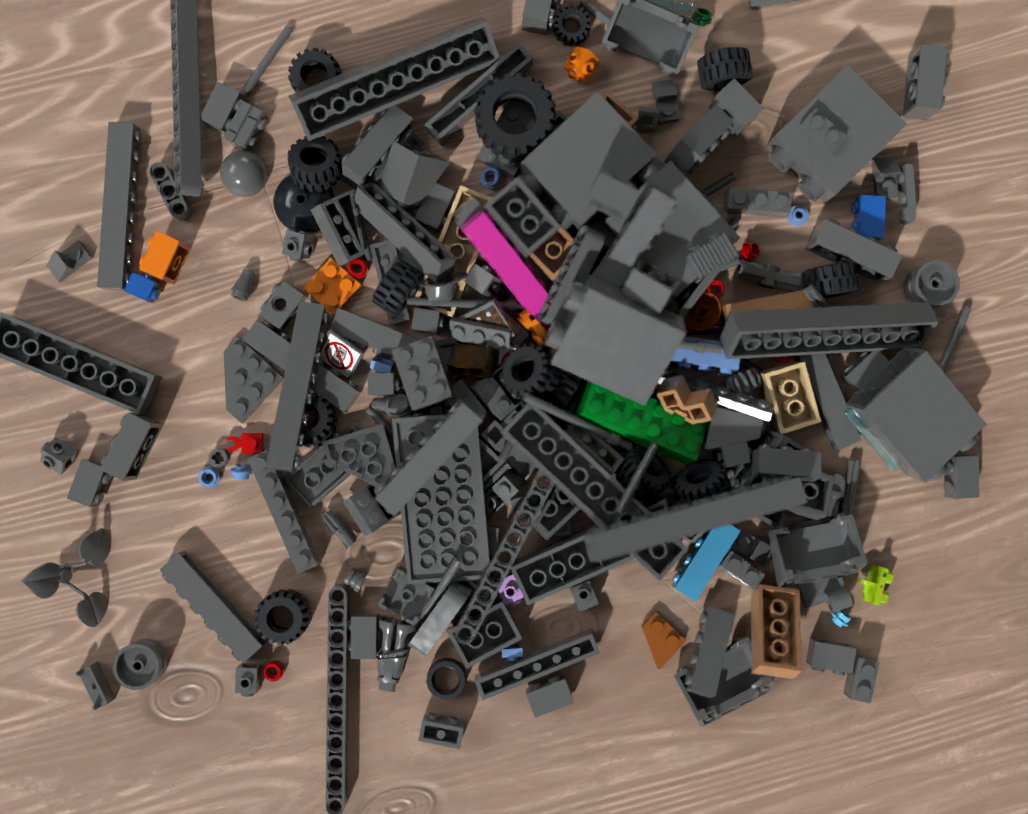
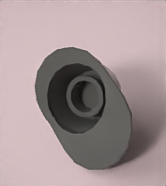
M453 273L439 282L426 281L419 285L425 287L430 304H443L449 302L454 297L457 282L467 278L468 273Z

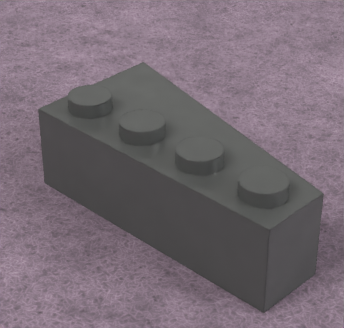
M396 105L383 110L380 120L369 127L368 134L364 139L360 138L356 142L352 153H347L342 159V181L354 190H357V187L366 184L368 179L372 180V175L390 153L393 141L398 142L407 129L411 130L413 118Z
M557 487L534 522L533 527L547 541L580 508Z

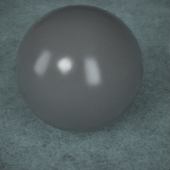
M239 150L229 154L224 159L220 168V177L224 187L230 193L239 197H251L259 193L265 186L267 168L263 160L255 153Z

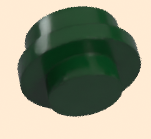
M697 8L691 18L699 26H706L712 21V13L707 9Z

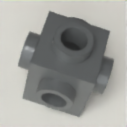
M287 229L282 242V254L290 256V260L297 262L310 258L314 251L313 242L315 234L299 229Z
M55 437L50 443L46 442L42 446L40 462L46 468L62 475L75 462L77 450L67 442Z

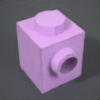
M513 573L507 574L499 593L505 605L510 604V606L521 603V598L524 597Z

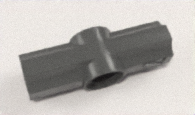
M741 260L737 269L736 278L758 283L757 285L764 288H778L795 292L799 290L802 282V275L780 270V267L771 264L761 265Z

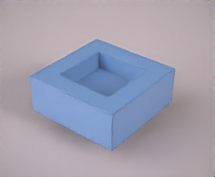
M375 355L371 361L370 368L374 369L377 373H391L395 361Z
M522 644L510 645L502 649V658H507L508 661L519 660V657L523 656Z

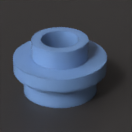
M495 168L485 169L481 173V183L488 189L496 188L501 182L499 171ZM491 175L495 179L493 182H489L487 177Z
M795 205L791 208V213L787 217L792 225L801 226L807 222L809 213L804 206ZM796 212L802 214L800 219L795 216Z
M236 464L234 468L230 469V473L233 479L246 480L249 479L252 469L248 468L246 464Z
M213 467L204 468L199 474V482L206 488L215 487L220 481V474ZM209 473L213 475L212 481L207 480Z

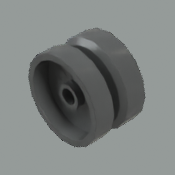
M933 260L913 268L907 274L904 281V292L910 303L930 302L932 308L950 303L957 296L960 289V278L957 271L951 264L942 260Z
M139 639L123 647L116 654L113 662V673L116 680L123 687L130 690H142L152 685L166 671L168 658L165 649L157 641L151 639Z

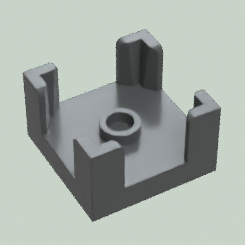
M399 566L377 606L386 611L388 608L405 617V621L414 626L436 585L432 583L408 584L406 569Z

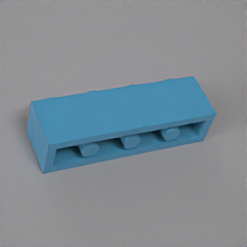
M730 524L706 531L695 542L694 546L696 548L693 553H689L683 561L685 565L681 572L678 570L673 576L672 581L674 583L672 586L689 598L697 601L737 538L740 530Z

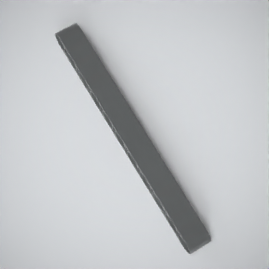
M170 0L175 192L177 195L199 197L202 182L197 0Z
M539 469L456 626L455 635L462 644H469L475 638L554 486L550 480L546 487L539 485L538 480L544 475ZM533 494L539 497V503L536 506L529 504V497ZM523 513H527L530 517L526 525H521L519 522V516ZM513 532H518L520 540L515 544L510 543L509 535ZM503 551L510 553V559L507 562L499 560V555ZM493 570L500 572V578L497 581L489 579V574ZM483 589H487L491 593L487 600L479 598V593ZM475 608L481 611L479 618L471 619L469 612ZM462 628H468L471 634L467 638H461L459 631Z
M343 584L334 586L328 594L326 811L328 814H342L348 799L349 653L347 652L349 632L347 624L348 619H350V591ZM335 590H341L344 593V599H337L334 595ZM341 611L344 619L337 620L334 617V612ZM334 632L342 633L344 639L337 641L334 638ZM334 653L342 654L343 661H336L333 656ZM340 674L343 677V682H336L333 675ZM340 695L343 702L336 703L333 700V696ZM333 716L341 717L343 723L336 724L333 721ZM339 737L342 740V744H335L332 738ZM339 758L342 765H335L332 759ZM338 779L341 781L342 785L335 786L332 783V780ZM332 801H339L341 807L333 806Z

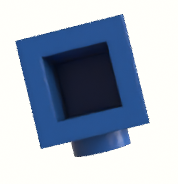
M132 272L124 291L153 303L160 296L161 284L155 282L157 278L144 273V276H140Z

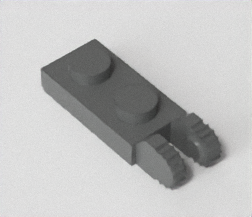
M912 164L901 166V173L896 176L897 183L900 184L898 202L901 204L902 209L899 211L898 217L902 225L915 221L917 216L914 166Z

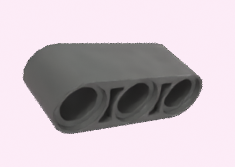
M156 162L151 165L149 170L150 176L169 213L180 221L190 219L193 211L186 196L177 195L176 192L172 196H168V190L173 187L175 188V175L173 171L162 162ZM165 169V175L159 178L158 173ZM184 206L183 213L177 215L178 207Z

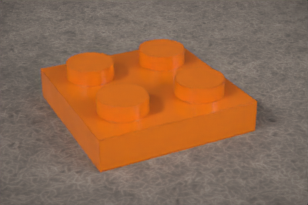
M330 257L303 289L320 304L325 305V308L335 316L337 309H342L362 285L341 266H338Z

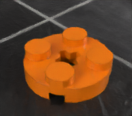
M525 309L519 314L518 322L524 329L526 328L532 332L530 336L541 347L547 346L544 344L547 335L546 330L536 319H532L529 316L531 313Z

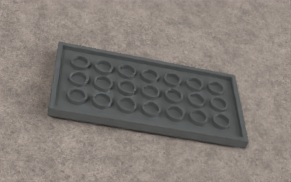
M451 413L392 418L396 467L402 461L406 464L408 462L406 457L416 446L421 448L420 442L430 431L435 433L437 429L434 427L445 415L449 417ZM479 426L474 429L401 509L408 584L440 582L456 556L461 557L463 562L451 581L479 580L490 563Z

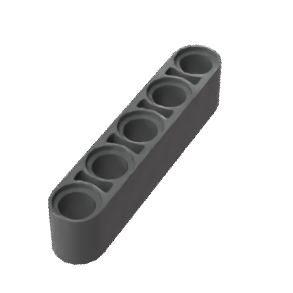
M586 225L579 230L539 312V321L550 326L554 321L564 324L570 313V310L563 308L565 298L574 283L583 286L604 244L605 235Z

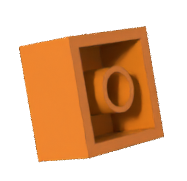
M156 231L155 235L153 234L149 239V248L146 254H143L140 259L139 270L174 285L191 247Z

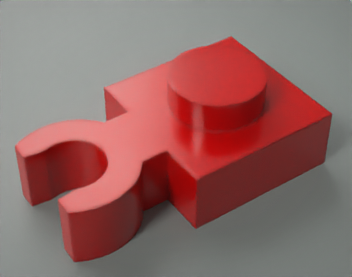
M241 433V439L235 436L227 437V440L235 442L233 448H227L229 452H235L239 448H241V454H259L264 452L263 433Z

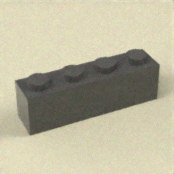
M713 607L702 611L699 623L702 624L701 630L697 632L695 637L696 651H693L690 657V664H692L691 672H688L685 678L686 691L708 698L716 696L734 614Z

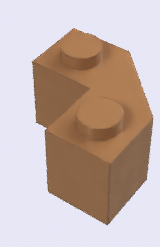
M683 375L664 379L656 393L665 411L671 414L675 412L685 417V421L691 424L711 421L718 407L710 388L691 392Z

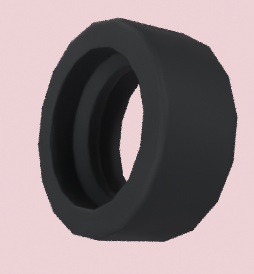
M453 658L438 659L428 670L426 679L428 689L432 695L439 699L449 700L457 697L463 691L466 682V672L462 664ZM445 666L455 669L459 677L456 687L449 691L441 690L434 681L437 670Z

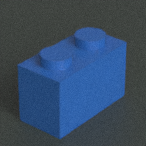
M860 195L853 201L852 213H854V221L851 224V228L859 231V235L865 238L872 237L878 241L884 238L886 196Z

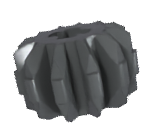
M756 367L742 370L725 380L729 391L737 394L749 392L763 383Z

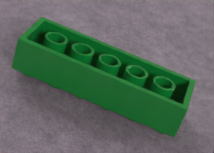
M588 380L586 381L575 416L608 432L613 431L619 434L620 437L646 448L651 443H654L658 446L656 452L684 464L697 461L708 426L707 421L691 424L685 421V417L675 412L671 414L665 411L661 402L649 397L644 406Z

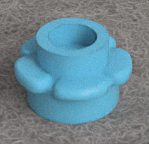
M840 610L832 613V620L840 627L843 625L849 626L848 622L851 620V617L845 611Z

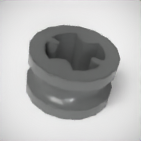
M215 449L209 455V462L214 467H223L230 460L229 453L224 449ZM218 452H221V456L224 457V461H220L221 464L214 458L215 455H219Z

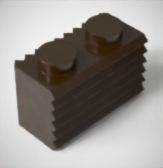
M463 343V345L455 344L447 367L453 375L491 378L498 356L493 348L488 345H481L480 347L469 343Z

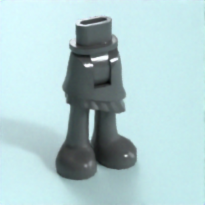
M381 616L378 617V625L383 631L382 648L378 652L379 656L377 657V680L380 681L379 690L395 692L396 684L399 683V677L407 657L406 652L408 649L404 647L406 638L409 633L416 629L417 623L413 626L405 620L398 621L395 648L391 650L396 619Z

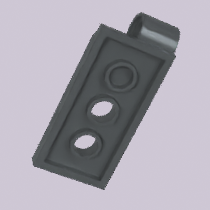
M810 518L785 528L794 530L820 525L821 523L819 520ZM841 576L797 585L806 609L823 602L827 603L832 613L853 606L852 598Z

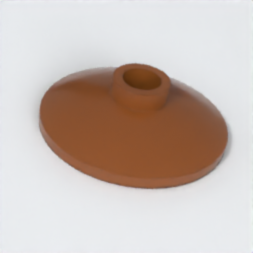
M703 292L683 318L684 324L695 332H704L711 329L717 324L722 314L720 300L711 293Z

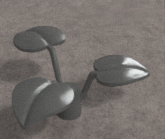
M100 528L82 539L79 545V555L82 559H85L83 562L66 563L65 566L53 562L44 563L32 570L21 582L39 598L51 597L58 590L59 583L70 587L85 598L76 606L78 619L86 626L96 627L103 619L107 610L108 602L106 596L100 592H93L88 596L69 581L73 576L72 567L83 566L88 563L93 566H99L106 560L110 551L108 534L103 528Z

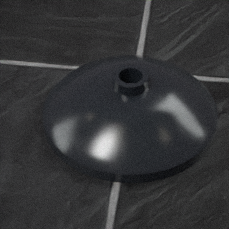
M289 175L276 188L273 198L274 211L279 221L288 229H299L311 233L320 229L311 209L335 198L332 188L327 191L322 189V192H317V190L309 192L308 189L302 190L300 185L297 186L294 180H292L291 175ZM301 196L305 197V201L303 203H299L298 201L299 197Z

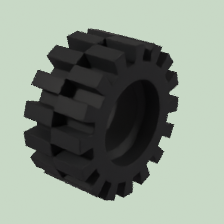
M569 4L567 8L563 6L561 11L556 13L553 25L554 35L557 36L559 42L563 41V45L567 43L570 46H573L575 43L580 45V42H584L589 35L591 19L588 17V12H584L582 6L579 9L578 5L574 4V7H571V4ZM570 18L576 19L580 24L578 31L573 33L568 32L564 27L565 21Z

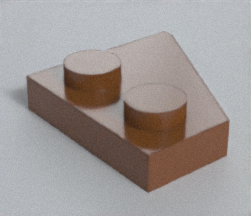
M656 611L641 626L656 667L659 670L687 641Z

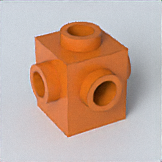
M576 46L563 67L568 72L570 79L575 82L583 81L587 83L601 62L590 49Z

